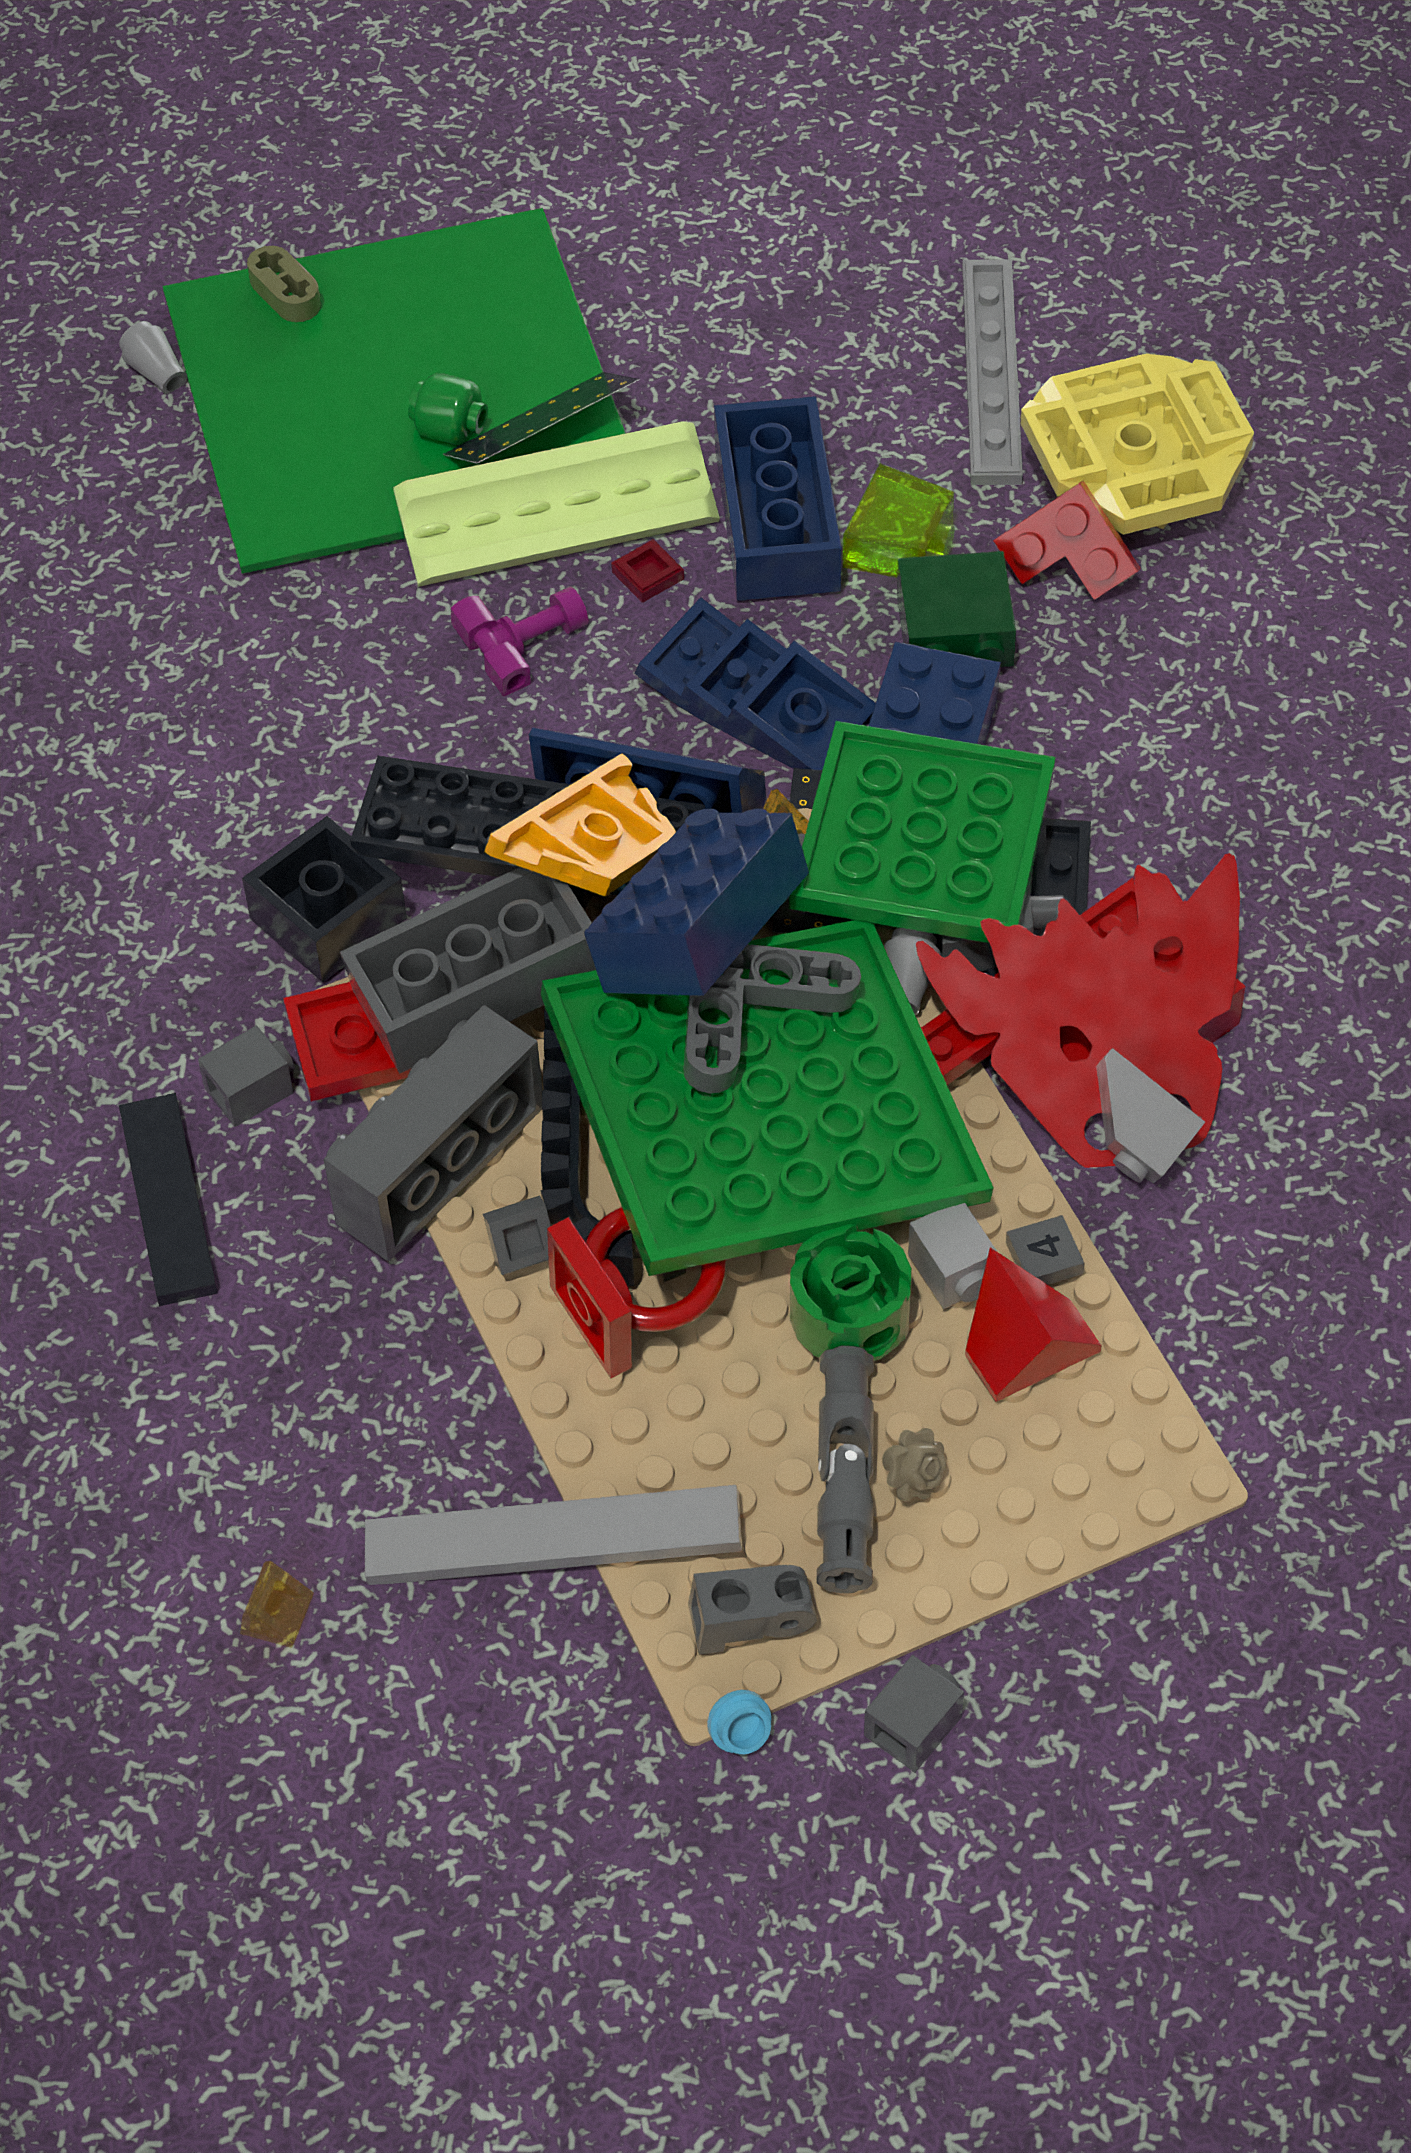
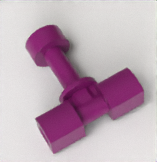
M567 587L550 595L549 608L516 623H513L508 616H503L496 620L478 595L466 597L450 608L452 626L469 650L479 648L484 654L485 672L503 697L531 684L530 667L521 656L524 654V642L559 626L569 634L588 625L589 620L586 607L580 595L573 587Z

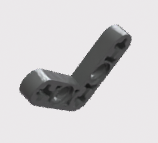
M747 944L704 996L688 995L683 1067L685 1079L698 1091L719 1093L727 1090L734 1083L738 1070L743 1004L821 1012H842L849 1009L856 1001L861 980L859 967L850 958L836 953ZM743 969H750L748 979H742ZM768 969H777L786 973L790 981L783 985L770 984L762 979L760 973ZM802 975H808L807 985H800ZM828 979L837 980L838 987L829 986ZM715 1008L725 1012L730 1020L721 1025H713L702 1020L699 1013L705 1009ZM707 1045L718 1046L716 1062L718 1068L706 1066Z

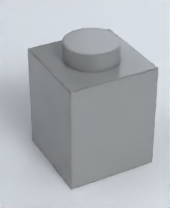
M963 1203L910 1222L908 1255L942 1308L945 1309L960 1301L971 1302L977 1300L989 1249L991 1247L995 1251L997 1250L967 1205Z

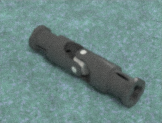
M839 1346L824 1351L820 1356V1371L825 1375V1397L819 1402L818 1470L821 1481H826V1491L819 1500L817 1507V1535L823 1540V1564L817 1568L816 1583L830 1592L855 1593L868 1589L873 1584V1570L867 1565V1540L873 1536V1500L869 1481L873 1474L874 1403L868 1397V1376L874 1371V1357L863 1348ZM830 1444H844L829 1453Z

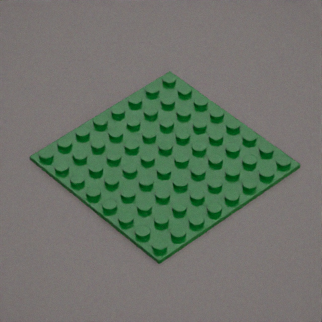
M543 208L296 258L318 283L321 309L318 314L312 319L303 322H292L282 318L253 289L250 284L248 269L162 286L242 574L404 539L405 534L393 487L404 481L626 434L613 397L609 395L479 463H474L443 455L457 446L422 436L417 432L414 421L409 418V401L415 385L421 380L425 381L430 375L437 372L470 380L480 388L482 403L488 406L487 421L482 432L479 434L473 433L469 440L603 372Z

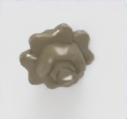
M923 1428L916 1433L910 1430H903L899 1437V1445H893L883 1454V1466L889 1471L887 1484L890 1487L897 1488V1497L902 1501H909L914 1497L927 1499L930 1497L932 1488L939 1486L941 1483L943 1472L946 1469V1458L943 1455L944 1445L941 1442L934 1441L932 1429Z

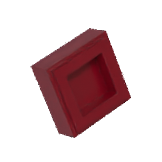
M654 539L611 562L612 573L642 603L684 580V569Z

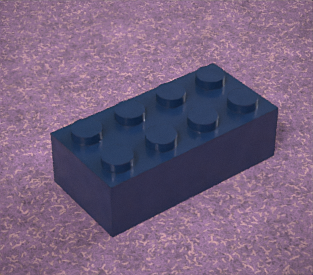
M816 396L714 405L715 452L737 601L841 591L842 548Z
M895 642L869 726L985 745L997 704L1001 662Z
M703 809L690 814L676 833L659 847L658 852L641 871L632 876L629 884L612 902L603 908L602 913L584 931L603 992L704 996L809 873L792 813H768L764 809H751L743 813H718L715 809Z

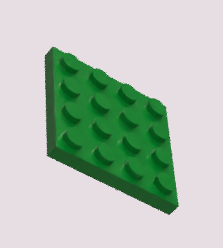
M836 721L802 844L809 873L790 894L789 909L989 943L981 928L980 922L988 918L996 919L1007 927L1020 925L1055 771L1056 757Z

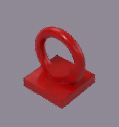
M622 1207L603 1217L591 1230L586 1241L583 1240L569 1217L547 1228L550 1287L610 1379L632 1368L631 1329L647 1332L667 1331L694 1321L705 1313L716 1300L726 1274V1260L703 1264L697 1285L683 1299L662 1307H644L633 1304L630 1291L621 1273L612 1261L605 1259L607 1250L613 1241L630 1229Z

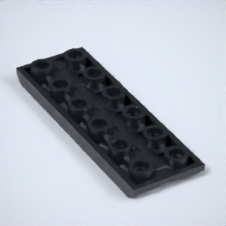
M378 755L350 839L351 847L366 857L500 877L520 866L491 857L484 852L490 834L571 784ZM654 797L657 802L658 811L667 817L675 831L685 823V819L690 814L705 809L703 804ZM630 880L610 894L618 895L629 884ZM568 884L569 887L572 889L585 890L580 887Z

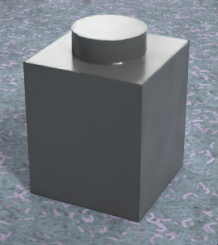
M257 1025L198 1059L205 1090L234 1127L293 1094L289 1072L293 1071L295 1067L290 1054L279 1040L271 1043Z
M912 1655L866 1708L864 1736L916 1773L962 1718L964 1691L960 1689V1685L955 1677L946 1669L936 1664L928 1666Z

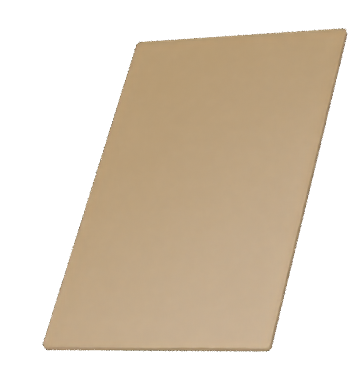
M802 808L792 812L797 833H806L812 809ZM595 893L592 896L585 910L592 923L602 913L603 908L612 902L617 895L608 894L603 896ZM770 918L752 940L786 933L772 932L774 919ZM873 923L883 946L892 938L893 931L898 929L893 926ZM346 977L344 979L338 980L336 982L325 985L318 989L335 986L350 981L349 978ZM930 982L921 1000L919 1013L915 1015L920 1027H923L947 1010ZM544 1005L509 1021L538 1041L542 1091L544 1090ZM981 1062L947 1085L994 1187L990 1202L969 1206L968 1208L997 1252L1012 1262L1014 1260L1006 1245L1007 1231L1063 1215L1084 1260V1273L1048 1285L1072 1301L1102 1345L1101 1352L995 1402L965 1356L977 1300L971 1302L960 1301L945 1309L942 1308L908 1255L910 1222L919 1218L873 1227L888 1234L904 1249L912 1272L908 1335L905 1340L882 1359L874 1361V1371L868 1376V1397L874 1403L873 1474L869 1481L873 1500V1536L867 1540V1565L873 1570V1584L868 1589L855 1593L830 1592L816 1583L817 1568L823 1564V1540L817 1535V1507L819 1500L826 1491V1481H821L818 1470L819 1402L825 1397V1375L820 1371V1358L814 1356L797 1340L790 1322V1272L795 1263V1255L802 1243L726 1259L724 1283L716 1300L709 1309L694 1321L672 1330L647 1332L631 1329L632 1368L610 1379L551 1289L549 1260L501 1275L495 1264L483 1213L536 1196L541 1197L542 1110L425 1225L563 1501L737 1485L742 1551L595 1565L682 1740L689 1746H698L712 1740L707 1728L709 1713L714 1704L730 1692L736 1690L753 1691L763 1698L770 1712L774 1713L1237 1510L1247 1502L1248 1493ZM407 1078L358 1090L368 1112L379 1098L386 1095L390 1096ZM582 1104L580 1197L591 1215L601 1220L607 1214L622 1206ZM873 1228L859 1230L873 1234ZM642 1258L633 1259L635 1286H628L633 1304L644 1307L667 1306L683 1299L694 1289L699 1281L702 1265L686 1268V1274L663 1283L661 1274L648 1276ZM923 1428L932 1429L934 1441L941 1442L944 1445L943 1455L946 1458V1469L943 1472L941 1483L939 1486L932 1488L930 1497L927 1499L914 1497L909 1501H902L897 1497V1488L890 1487L887 1484L889 1471L883 1466V1454L893 1445H899V1437L903 1430H910L916 1433ZM830 1444L829 1453L844 1444ZM777 1565H794L805 1570L817 1620L813 1627L803 1633L790 1637L775 1638L763 1636L762 1639L725 1643L723 1652L699 1655L688 1606L694 1574Z

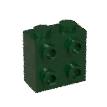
M1003 551L898 558L897 601L903 643L1001 662L1000 667L1014 666L1016 626Z

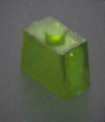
M880 463L843 534V568L897 578L898 558L947 555L951 548L955 531L953 526L954 491Z

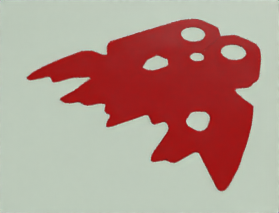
M1230 853L1224 855L1187 901H1182L1171 881L1164 873L1152 874L1146 868L1137 865L1134 872L1138 927L1131 935L1125 934L1120 927L1114 926L1104 939L1100 938L1064 898H1061L1059 901L1057 919L1046 924L1042 936L1034 935L1021 925L1007 927L996 919L988 918L980 922L981 928L991 945L1000 978H995L978 971L957 949L944 958L926 942L918 941L916 943L917 955L924 972L960 1027L975 1035L992 1032L1000 1033V1037L991 1054L992 1067L1070 1157L1085 1168L1116 1166L1113 1163L1116 1155L1109 1149L1099 1150L1093 1148L1087 1142L1084 1134V1128L1089 1118L1097 1113H1102L1096 1066L1112 1048L1168 1093L1177 1094L1185 1098L1191 1107V1111L1205 1121L1185 1149L1200 1144L1206 1138L1211 1128L1221 1083L1222 1062L1218 1057L1216 1046L1201 1037L1198 1030L1213 1018L1230 1009L1234 992L1239 950L1240 891L1235 856ZM1172 936L1178 937L1183 945L1182 967L1175 974L1158 969L1155 966L1154 946L1159 940ZM1069 1025L1077 1027L1083 1032L1092 1044L1087 1059L1073 1062L1068 1061L1060 1047V1027Z

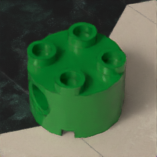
M854 1224L814 1234L803 1242L795 1255V1263L790 1272V1322L797 1340L814 1356L819 1358L826 1350L839 1346H854L865 1349L876 1361L882 1359L905 1340L909 1332L912 1268L904 1249L888 1234L874 1228L873 1234L858 1231V1225Z

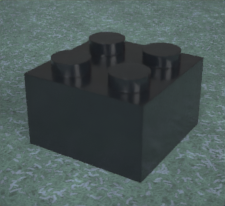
M329 816L324 817L242 878L250 919L321 982L326 981L344 967L340 954L341 951L388 930L407 919L401 877L378 858L366 857L351 847V835Z

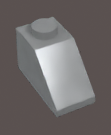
M1112 1048L1096 1066L1106 1148L1116 1155L1113 1163L1125 1175L1137 1182H1141L1146 1178L1154 1184L1166 1173L1205 1121Z

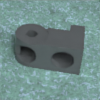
M777 1565L696 1573L693 1575L688 1606L699 1655L723 1652L725 1643L762 1639L763 1636L780 1638L798 1635L813 1627L817 1621L806 1572L801 1567Z

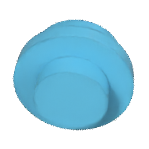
M736 1690L721 1697L709 1713L707 1721L709 1735L715 1744L726 1752L736 1754L752 1753L762 1747L770 1735V1709L763 1698L753 1691Z

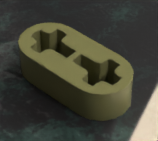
M263 246L249 255L247 267L251 286L282 318L292 322H303L312 319L318 314L321 309L318 283L288 251L278 246Z

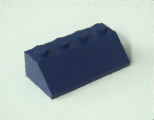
M532 728L529 733L535 779L573 784L622 753L632 763L629 777L636 788H648L653 797L703 804L705 809H715L718 813H743L751 809H764L768 811L765 773L763 770L560 731Z

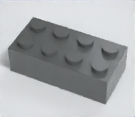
M522 867L340 952L353 992L399 1074L411 1069L420 1059L424 1057L429 1058L447 1041L449 1033L457 1023L464 1019L469 1020L483 1005L507 1021H511L544 1005L541 998L542 980L596 970L584 935V931L592 922L569 885Z
M485 1005L469 1020L464 1019L457 1023L442 1046L429 1058L424 1057L420 1059L410 1070L407 1079L390 1096L386 1095L379 1098L371 1107L367 1118L349 1135L345 1134L336 1139L329 1148L323 1160L335 1223L389 1262L542 1110L543 1091L538 1041Z

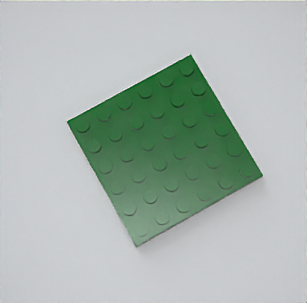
M853 920L755 939L748 943L749 945L840 954L856 963L860 969L861 980L855 1003L849 1009L842 1012H821L743 1004L740 1059L734 1083L727 1090L719 1093L698 1091L688 1083L684 1076L688 995L604 993L596 970L542 980L541 998L648 1276L803 1243L814 1234L848 1224L858 1225L859 1231L923 1217L963 1203L969 1207L988 1203L991 1200L994 1190L992 1182L873 923ZM743 969L742 979H748L750 969ZM768 969L760 973L762 979L770 984L783 985L790 981L786 973L777 969ZM802 975L800 985H807L808 975ZM828 979L829 986L838 987L837 980ZM715 1008L705 1009L699 1013L702 1020L713 1025H721L730 1020L725 1012ZM707 1045L705 1057L707 1067L718 1068L716 1064L718 1046Z

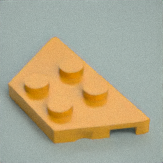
M621 753L490 834L484 852L502 861L607 896L631 880L632 876L637 872L641 871L658 852L659 847L667 842L676 831L667 817L658 811L657 802L649 789L636 788L629 777L632 763Z

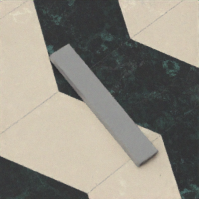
M963 260L962 277L971 485H1022L1023 472L1012 260Z
M737 1485L365 1520V1578L368 1585L742 1551Z

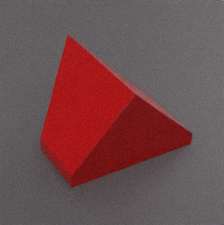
M990 1247L965 1349V1356L995 1402L1101 1352L1102 1345L1069 1298Z

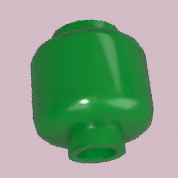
M437 372L430 375L425 381L421 380L415 385L409 401L408 415L414 421L417 432L422 436L459 446L467 442L473 433L479 434L482 432L487 421L488 406L482 403L481 391L477 384L470 380Z

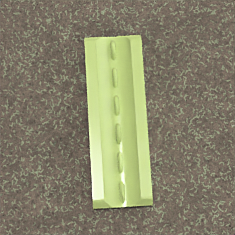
M690 422L668 424L415 478L393 487L418 587L719 522L720 520L695 425Z

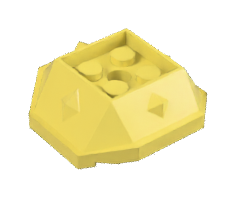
M1146 353L1050 377L1039 389L1034 399L1029 400L1021 409L1020 424L1056 495L1060 496L1084 480L1116 531L1123 535L1152 527L1164 529L1168 523L1221 510L1252 448L1254 437L1252 427L1215 361L1195 359L1193 363H1189L1172 356Z

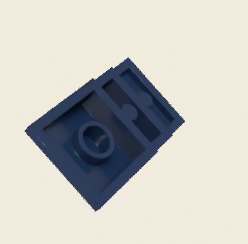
M702 597L695 602L639 662L634 673L696 718L792 769L823 770L835 722L840 721L864 725L871 717L876 704L795 640L786 649L748 618L739 627Z

